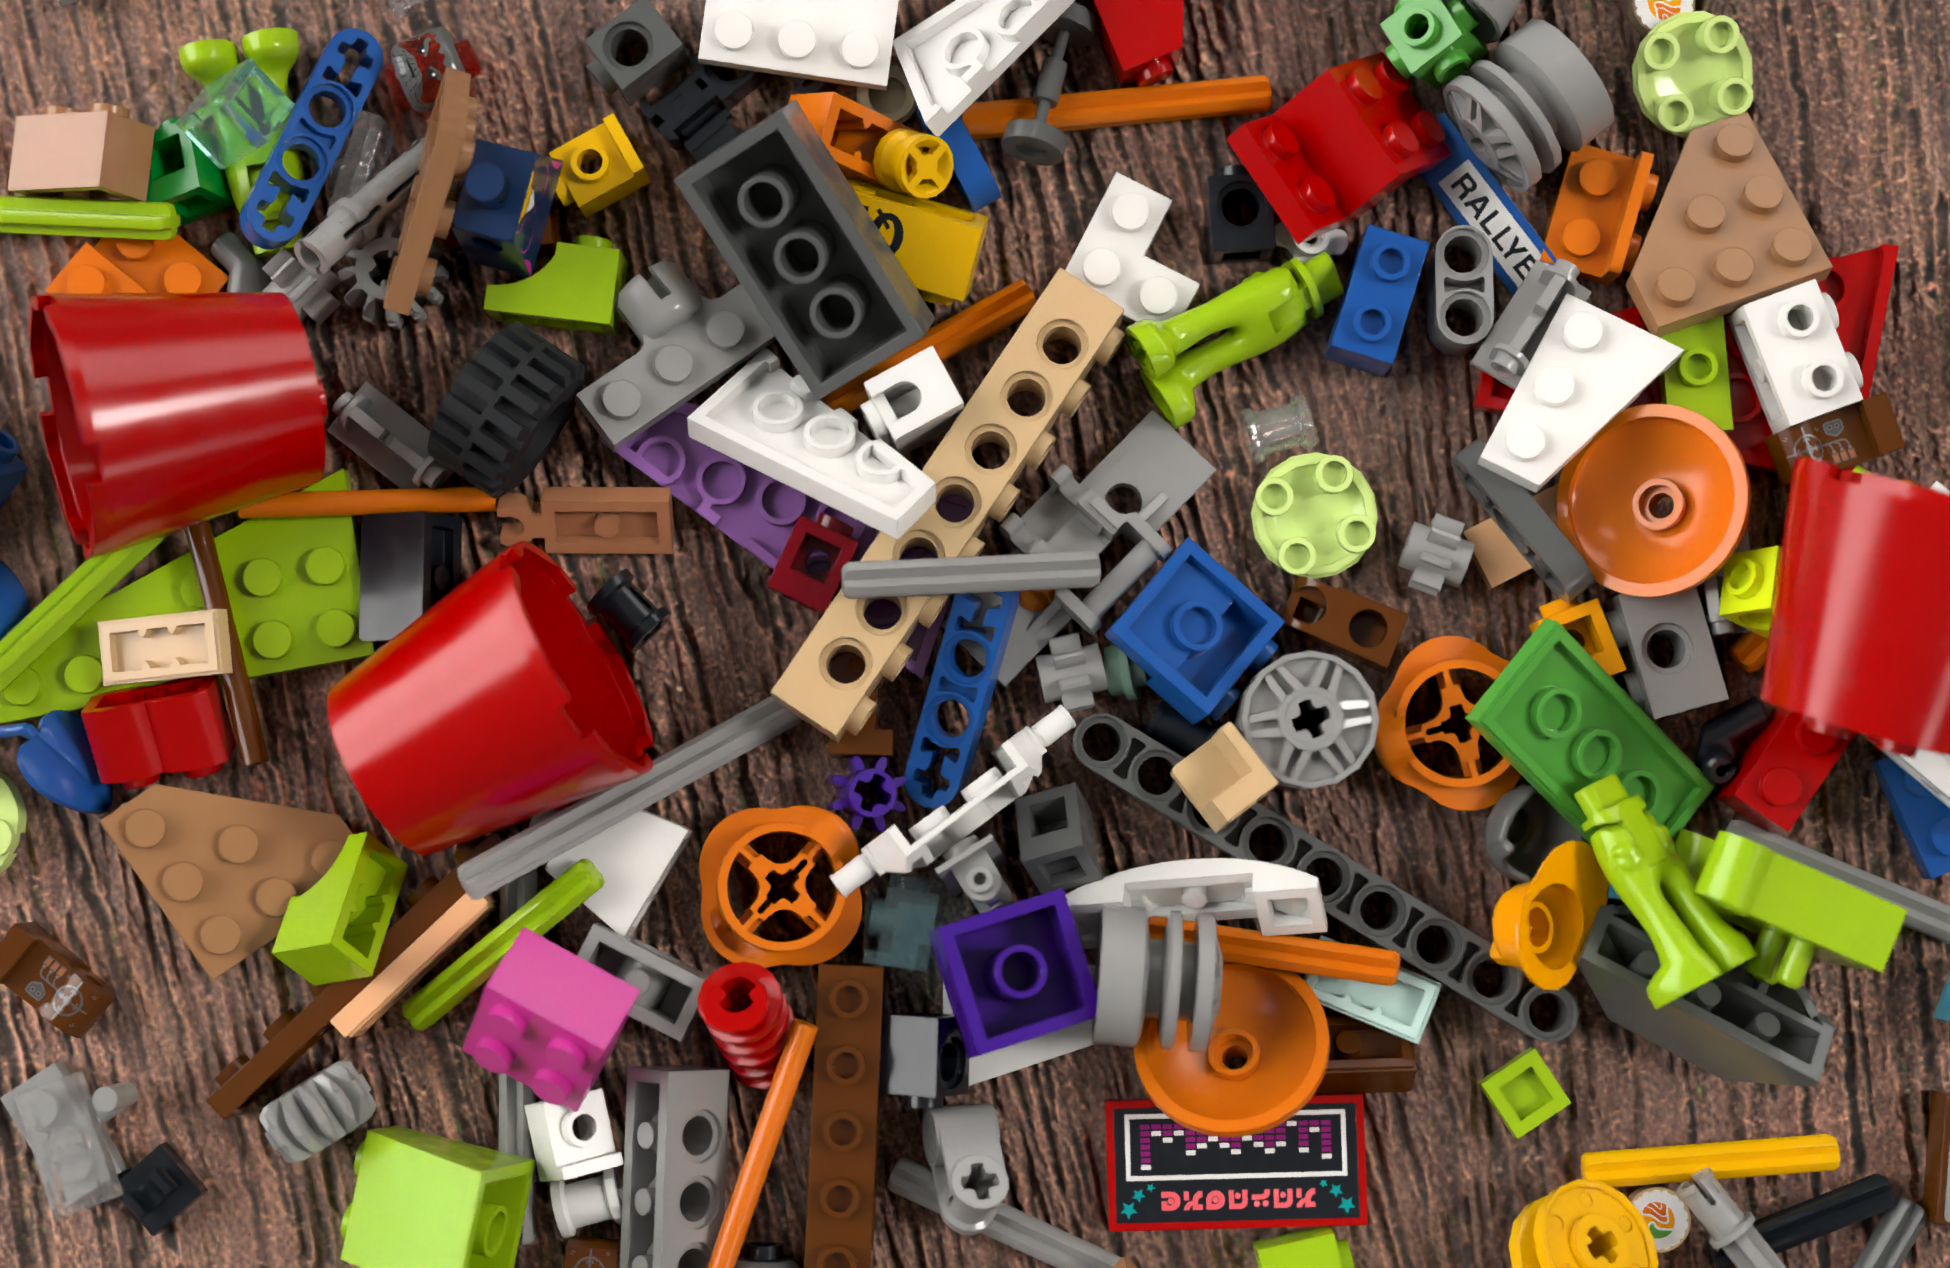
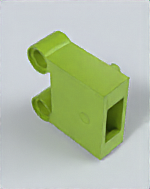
M1684 829L1680 830L1675 840V849L1697 883L1694 894L1709 901L1724 920L1759 934L1753 947L1757 956L1748 960L1745 967L1746 971L1752 974L1755 979L1769 985L1779 983L1794 990L1800 989L1813 958L1823 963L1883 973L1908 910L1736 834L1720 830L1716 839L1713 840L1695 832Z

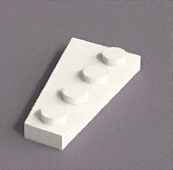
M766 347L687 417L690 438L897 540L936 502V482L882 439L871 441L858 430L857 419L840 407L834 411L820 399L817 401L801 375L798 374L792 378L780 368L779 357Z

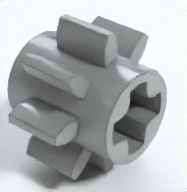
M284 247L262 268L273 280L262 292H282L285 294L295 308L300 322L309 315L320 325L341 305L331 293L341 282L340 279L331 270L324 275L322 273L320 275L312 274L301 265L297 257L295 258Z
M1439 513L1435 514L1430 526L1414 521L1397 565L1413 572L1408 587L1435 597L1440 592L1443 583L1459 588L1475 547V543L1460 537L1465 523Z
M1078 632L1048 639L1050 653L1035 657L1045 704L1061 700L1062 706L1069 713L1093 708L1095 703L1092 693L1108 690L1098 643L1081 646Z

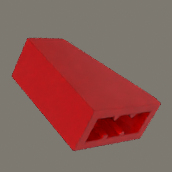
M1084 0L1086 7L1098 18L1096 31L1121 88L1135 82L1138 83L1139 87L1152 86L1162 82L1174 73L1172 67L1179 65L1183 47L1184 0Z

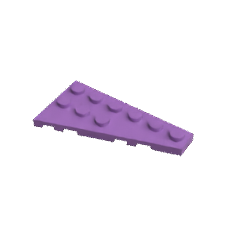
M688 402L614 451L659 486L671 487V495L772 570H774L800 515L815 522L819 512L853 527L854 531L850 538L859 542L861 546L855 562H860L880 532L843 512L690 438L687 417L700 406ZM601 437L600 441L609 448V446ZM952 494L942 498L937 504L936 510L946 521L961 522L971 515L973 507L965 497ZM913 547L903 554L901 560L936 558V556L925 547ZM823 552L813 553L807 560L808 571L815 575L825 573L831 565L830 557ZM947 594L949 599L934 623L929 628L919 623L905 643L913 649V652L904 668L922 681L924 680L952 594ZM880 599L872 602L867 607L864 618L870 626L884 630L896 625L901 618L902 612L894 602Z

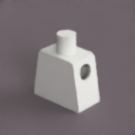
M568 805L534 816L529 827L568 807ZM641 810L550 860L545 870L556 879L579 860H590L603 875L604 885L583 904L615 932L624 937L633 935L695 831L682 824Z

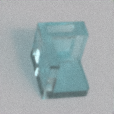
M249 57L205 86L176 125L218 168L226 169L269 142L295 104Z

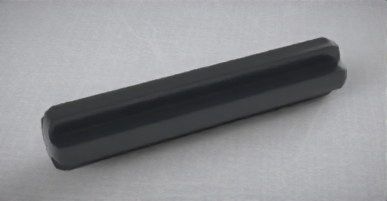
M1872 1174L1754 1221L1753 1226L1772 1250L1778 1254L1890 1210L1896 1205V1198L1887 1178L1880 1174ZM1709 1241L1707 1242L1709 1254L1716 1268H1737L1722 1248L1713 1249Z

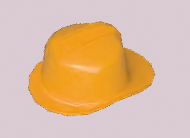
M1567 841L1557 846L1543 861L1532 881L1516 885L1501 895L1495 906L1492 919L1494 941L1490 949V957L1498 964L1512 966L1524 971L1529 980L1542 990H1559L1570 982L1578 967V957L1600 906L1607 905L1609 881L1604 875L1591 845L1585 841Z

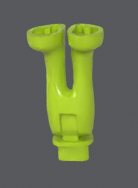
M281 27L261 29L244 35L241 40L260 109L263 133L259 140L254 139L251 131L245 99L243 67L238 46L226 39H207L188 43L178 50L184 72L205 86L212 98L220 132L225 175L239 214L291 112L288 75L299 56L300 49L298 32L294 29ZM289 149L285 151L282 157L285 171L292 178L304 180L300 150ZM279 191L276 199L265 211L257 209V211L265 216L262 225L264 228L273 231L279 224L287 226L279 220V213L291 195ZM302 228L287 245L283 246L289 253L294 252L295 242L303 238ZM253 244L254 253L257 257L274 256L283 248L266 250Z
M1325 251L1304 263L1295 257L1283 263L1281 267L1271 268L1266 272H1254L1237 286L1191 310L1162 321L1150 319L1137 321L1126 327V341L1134 359L1142 367L1139 370L1140 376L1149 394L1165 420L1171 427L1177 429L1190 422L1195 416L1193 391L1203 381L1230 366L1267 352L1285 342L1309 322L1308 314L1315 319L1323 316V305L1344 294V290L1335 265ZM1229 328L1222 335L1214 339H1211L1195 348L1183 352L1184 350L1188 349L1189 347L1196 344L1205 337L1215 332Z
M1616 773L1574 794L1588 819L1581 825L1584 832L1586 833L1597 828V831L1591 836L1590 840L1595 857L1604 875L1621 900L1640 922L1657 951L1661 966L1646 987L1647 997L1655 1010L1757 956V953L1744 934L1726 923L1709 901L1694 894L1697 883L1675 849V842L1670 836L1668 827L1660 825L1655 817L1644 809L1646 803L1639 794L1632 797L1628 795ZM1673 908L1677 911V913L1679 914L1681 920L1679 919V917L1677 916V914H1676V912L1673 910Z

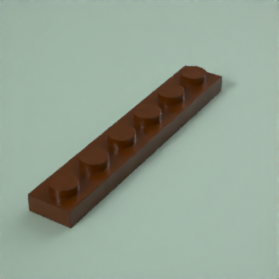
M494 831L488 837L483 835L465 842L452 856L458 863L453 870L441 881L434 875L429 877L407 897L405 902L411 909L394 925L389 923L371 977L312 986L310 991L316 998L299 1014L290 1009L276 1019L263 1033L268 1043L251 1059L243 1053L228 1064L215 1078V1081L221 1087L206 1100L223 1120L241 1115L334 1027L330 1020L466 893L458 879V867L510 837L505 832Z

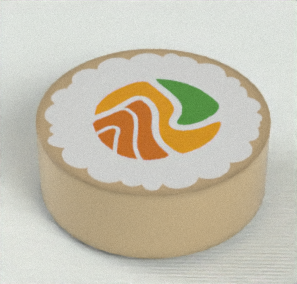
M1646 1185L1636 1189L1628 1196V1200L1641 1212L1654 1237L1657 1253L1671 1251L1683 1243L1690 1230L1691 1215L1687 1204L1678 1197L1676 1192L1660 1185Z

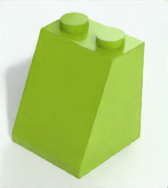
M398 1125L367 1130L366 1138L360 1144L355 1156L354 1170L358 1178L353 1202L346 1209L341 1223V1236L345 1240L341 1260L360 1268H514L536 1160Z

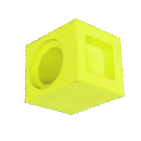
M1780 546L1733 553L1724 566L1719 616L1769 639L1782 548Z

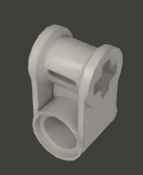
M989 1102L926 1109L922 1118V1140L926 1159L931 1166L940 1216L951 1230L961 1235L982 1233L992 1224L997 1213V1207L1004 1201L1009 1190V1178L1006 1173L1000 1145V1129L996 1110Z

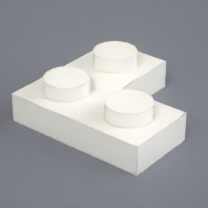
M1116 172L1065 271L1124 308L1122 320L1130 324L1143 319L1162 321L1186 312L1200 283L1145 256L1171 207L1172 200Z

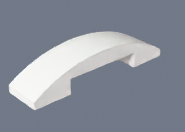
M1200 858L1161 862L1121 871L1103 877V880L1085 884L1065 894L1083 949L1097 948L1102 905L1145 908L1148 919L1152 916L1168 918L1171 910L1181 911L1183 920L1194 922L1197 912L1214 913L1216 921L1258 918L1262 936L1327 932L1328 925L1317 877L1286 866L1255 860Z

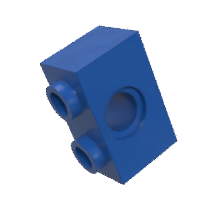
M1370 224L1367 225L1357 244L1344 287V294H1342L1323 359L1381 377L1385 375L1393 365L1428 251L1429 242Z

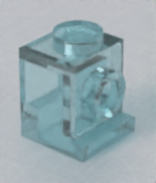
M897 874L890 875L886 899L874 897L869 922L868 936L880 937L878 949L867 947L864 951L863 962L928 972L932 951L928 933L935 929L940 898L938 893L927 892L929 879Z

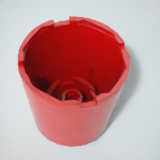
M282 292L42 294L31 298L28 310V336L32 374L35 378H47L52 409L51 411L39 412L41 427L55 486L68 527L76 545H83L84 557L86 559L102 557L316 484L321 480L325 467L324 417H327L328 414L327 398L321 380L317 379L305 328L300 322L292 303Z
M1796 456L1792 471L1760 698L1781 708L1801 714V721L1807 723L1806 727L1817 732L1847 739L1849 730L1868 735L1867 739L1875 742L1874 747L1915 758L1918 748L1950 755V494L1864 471L1860 474L1842 469L1838 480L1836 475L1839 465Z
M518 541L503 550L336 682L328 692L327 713L331 732L340 757L354 785L361 794L365 804L382 825L405 847L420 855H432L629 782L646 774L653 768L654 762L647 753L643 754L644 749L654 744L650 723L641 697L622 656L598 615L586 621L568 596L576 591V585L549 555L530 542Z

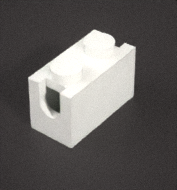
M933 346L864 382L868 401L860 405L864 414L863 418L874 439H882L888 445L892 444L894 450L902 456L947 433L964 409V402Z

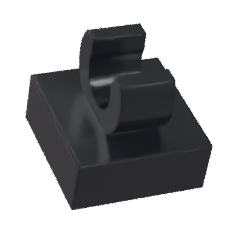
M167 1142L157 1146L111 1188L152 1236H156L164 1231L208 1191L205 1185Z

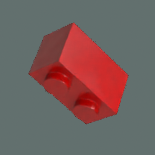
M1776 706L1768 718L1770 724L1761 728L1737 763L1738 770L1735 777L1730 782L1723 784L1715 797L1759 828L1772 833H1788L1856 734L1855 731L1849 730L1847 739L1817 732L1806 727L1807 723L1801 721V714Z

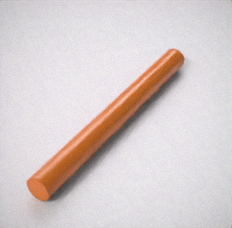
M478 487L290 492L238 510V515L240 519L354 516L416 511L433 513L496 512L498 498H492Z
M793 1019L707 1268L735 1267L818 1027L812 1023Z

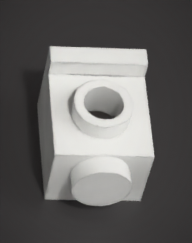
M603 1088L591 1089L577 1113L563 1105H553L544 1100L524 1105L540 1182L564 1181L624 1165L622 1153L616 1152ZM575 1118H577L581 1140L574 1135L572 1130Z

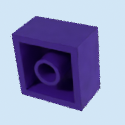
M1063 888L953 922L928 933L967 1058L981 1056L1096 1018L1098 994Z

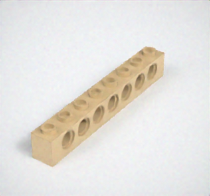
M1060 267L922 469L924 474L936 482V502L898 540L880 531L860 562L901 560L903 554L913 547H925L931 550L936 558L979 556L985 543L977 537L991 517L999 523L1004 519L1021 492L1013 484L1024 467L1028 465L1036 470L1053 446L1056 438L1048 432L1061 412L1069 418L1075 414L1091 388V385L1083 381L1096 361L1106 366L1122 344L1126 333L1118 328L1121 325L1125 309ZM1053 340H1066L1075 346L1078 357L1070 363L1057 364L1047 358L1043 348ZM1030 391L1041 399L1044 407L1039 413L1025 417L1013 412L1008 404V400L1016 392ZM992 442L1005 449L1008 454V460L997 469H985L974 461L972 453L979 445ZM952 494L961 495L969 500L973 507V512L967 519L961 522L946 521L936 510V506L942 498ZM841 588L772 689L771 695L774 701L837 743H839L846 731L856 736L876 708L877 703L869 698L882 677L893 682L899 675L913 652V649L905 643L919 623L926 628H929L934 623L947 603L949 596L941 594L848 599L844 597ZM887 599L897 604L902 612L898 623L884 630L870 626L865 620L864 614L872 602ZM843 652L855 653L865 663V670L862 676L855 682L848 684L835 681L828 673L831 660Z

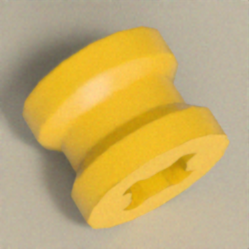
M899 128L888 132L881 138L875 149L873 166L880 184L888 190L928 199L937 196L947 187L952 178L954 161L948 144L940 137ZM908 157L910 158L909 164L912 167L911 173L907 172L906 167Z

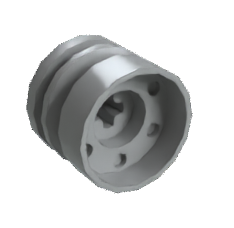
M1542 19L1529 20L1502 41L1495 50L1496 64L1490 60L1479 59L1470 67L1468 76H1457L1443 90L1448 113L1469 148L1499 181L1514 191L1523 193L1538 183L1542 178V172L1551 173L1562 162L1561 148L1566 151L1578 152L1614 122L1612 102L1606 87L1591 63L1578 47L1558 28Z
M1309 650L1283 655L1251 677L1237 698L1232 724L1278 781L1276 787L1302 791L1338 783L1359 769L1375 745L1379 715L1374 692L1359 670L1336 655ZM1299 703H1304L1308 711L1319 709L1323 716V721L1315 726L1317 734L1315 738H1312L1307 729L1297 732L1293 727L1292 720L1300 715Z
M1102 905L1094 981L1098 1000L1096 1018L1092 1019V1044L1135 1048L1141 1035L1144 1018L1157 1019L1158 1036L1162 1050L1173 1049L1177 1021H1187L1188 1052H1206L1211 1028L1219 1014L1223 972V956L1216 934V918L1214 913L1197 912L1192 942L1183 941V917L1181 911L1171 910L1162 939H1150L1145 908Z

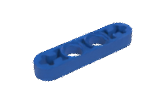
M346 28L337 32L322 50L241 209L239 216L241 230L246 239L255 246L266 250L279 249L287 245L302 228L381 71L383 64L382 49L377 40L368 32L358 28ZM353 48L360 53L358 63L361 66L350 75L343 86L333 80L339 75L345 63V57L342 54ZM315 97H326L334 101L341 111L340 125L324 127L314 121L309 110L310 100ZM289 149L305 151L314 162L315 173L313 178L309 180L292 178L283 167V153ZM279 191L291 195L279 213V220L287 226L279 224L273 231L264 228L262 225L265 216L257 211V209L265 211L276 199Z
M1020 591L993 592L997 596L1002 597V604H997L987 610L982 626L995 627L994 634L984 628L964 627L963 625L964 619L969 622L979 619L983 599L975 596L974 593L955 594L905 768L904 777L906 782L904 784L907 793L914 802L923 807L935 809L942 805L945 806L961 795L960 791L967 785L1018 609ZM964 639L976 641L985 651L986 665L983 671L977 675L965 673L956 663L955 649ZM946 700L957 701L967 710L969 716L968 727L960 735L944 731L939 724L937 718L938 709ZM929 741L937 744L940 747H930ZM942 747L959 748L960 755L953 751L944 757L941 776L950 780L949 785H944L936 790V792L930 790L931 779L922 775L923 770L931 768L938 762Z

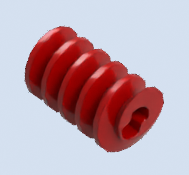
M749 962L727 964L714 971L703 982L697 997L698 1011L729 1067L736 1073L737 1080L749 1088L766 1090L770 1088L793 1019L796 1018L779 983L770 971L759 964Z

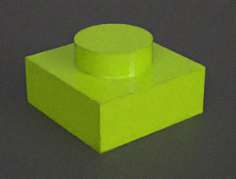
M1529 1047L1477 1082L1512 1136L1517 1139L1571 1104V1101L1537 1050Z

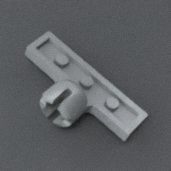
M661 261L648 267L653 275L648 281L638 274L619 292L617 311L638 337L642 348L637 354L578 392L575 397V403L612 452L754 357L765 347L767 348L777 341V338L741 284L723 296L710 300L700 295L677 263Z

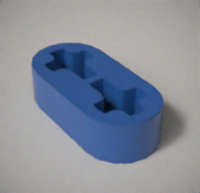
M918 108L916 111L926 134L934 135L926 126ZM959 116L939 137L948 144L953 154L954 168L951 179L970 211L975 213L1002 197L989 167Z

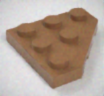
M447 66L422 145L423 151L418 167L420 174L419 176L415 175L402 222L403 227L397 251L400 253L399 256H394L386 283L383 309L409 316L415 295L427 297L438 262V260L428 257L433 238L435 236L446 239L456 208V201L453 200L458 179L465 180L475 149L473 137L477 120H474L479 99L469 96L471 74Z
M1747 111L1740 115L1690 130L1626 283V288L1649 332L1657 337L1728 314L1745 304L1816 279L1817 282L1826 280L1833 268Z
M154 784L99 821L212 981L277 937L290 898L304 894L328 872L341 853L348 835H352V832L340 815Z

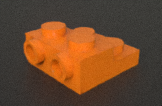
M178 234L170 241L101 238L95 247L85 242L45 291L49 294L227 292L229 276Z

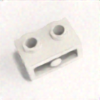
M1816 279L1745 304L1726 317L1772 434L1863 400L1859 389L1863 386L1860 366L1852 353L1844 352L1836 328L1839 326L1836 306L1829 294L1826 292L1821 293Z

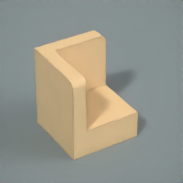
M1231 722L1219 728L1210 740L1176 764L1170 772L1171 777L1215 834L1264 798L1278 784V781Z

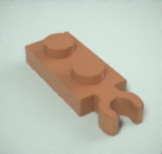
M543 487L540 502H534L528 496L519 493H507L499 498L496 510L497 517H515L521 521L520 523H503L500 544L505 546H511L518 541L530 542L533 538H544L546 553L673 554L675 536L671 487Z

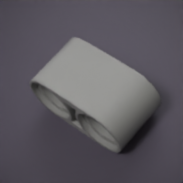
M1459 225L1451 227L1441 235L1427 256V331L1429 339L1435 348L1444 354L1454 356L1467 354L1476 348L1487 336L1493 325L1492 247L1486 235L1473 226ZM1455 246L1468 251L1473 260V270L1467 273H1459L1449 268L1445 262L1444 250ZM1457 308L1468 312L1474 320V334L1460 336L1452 332L1446 324V311Z

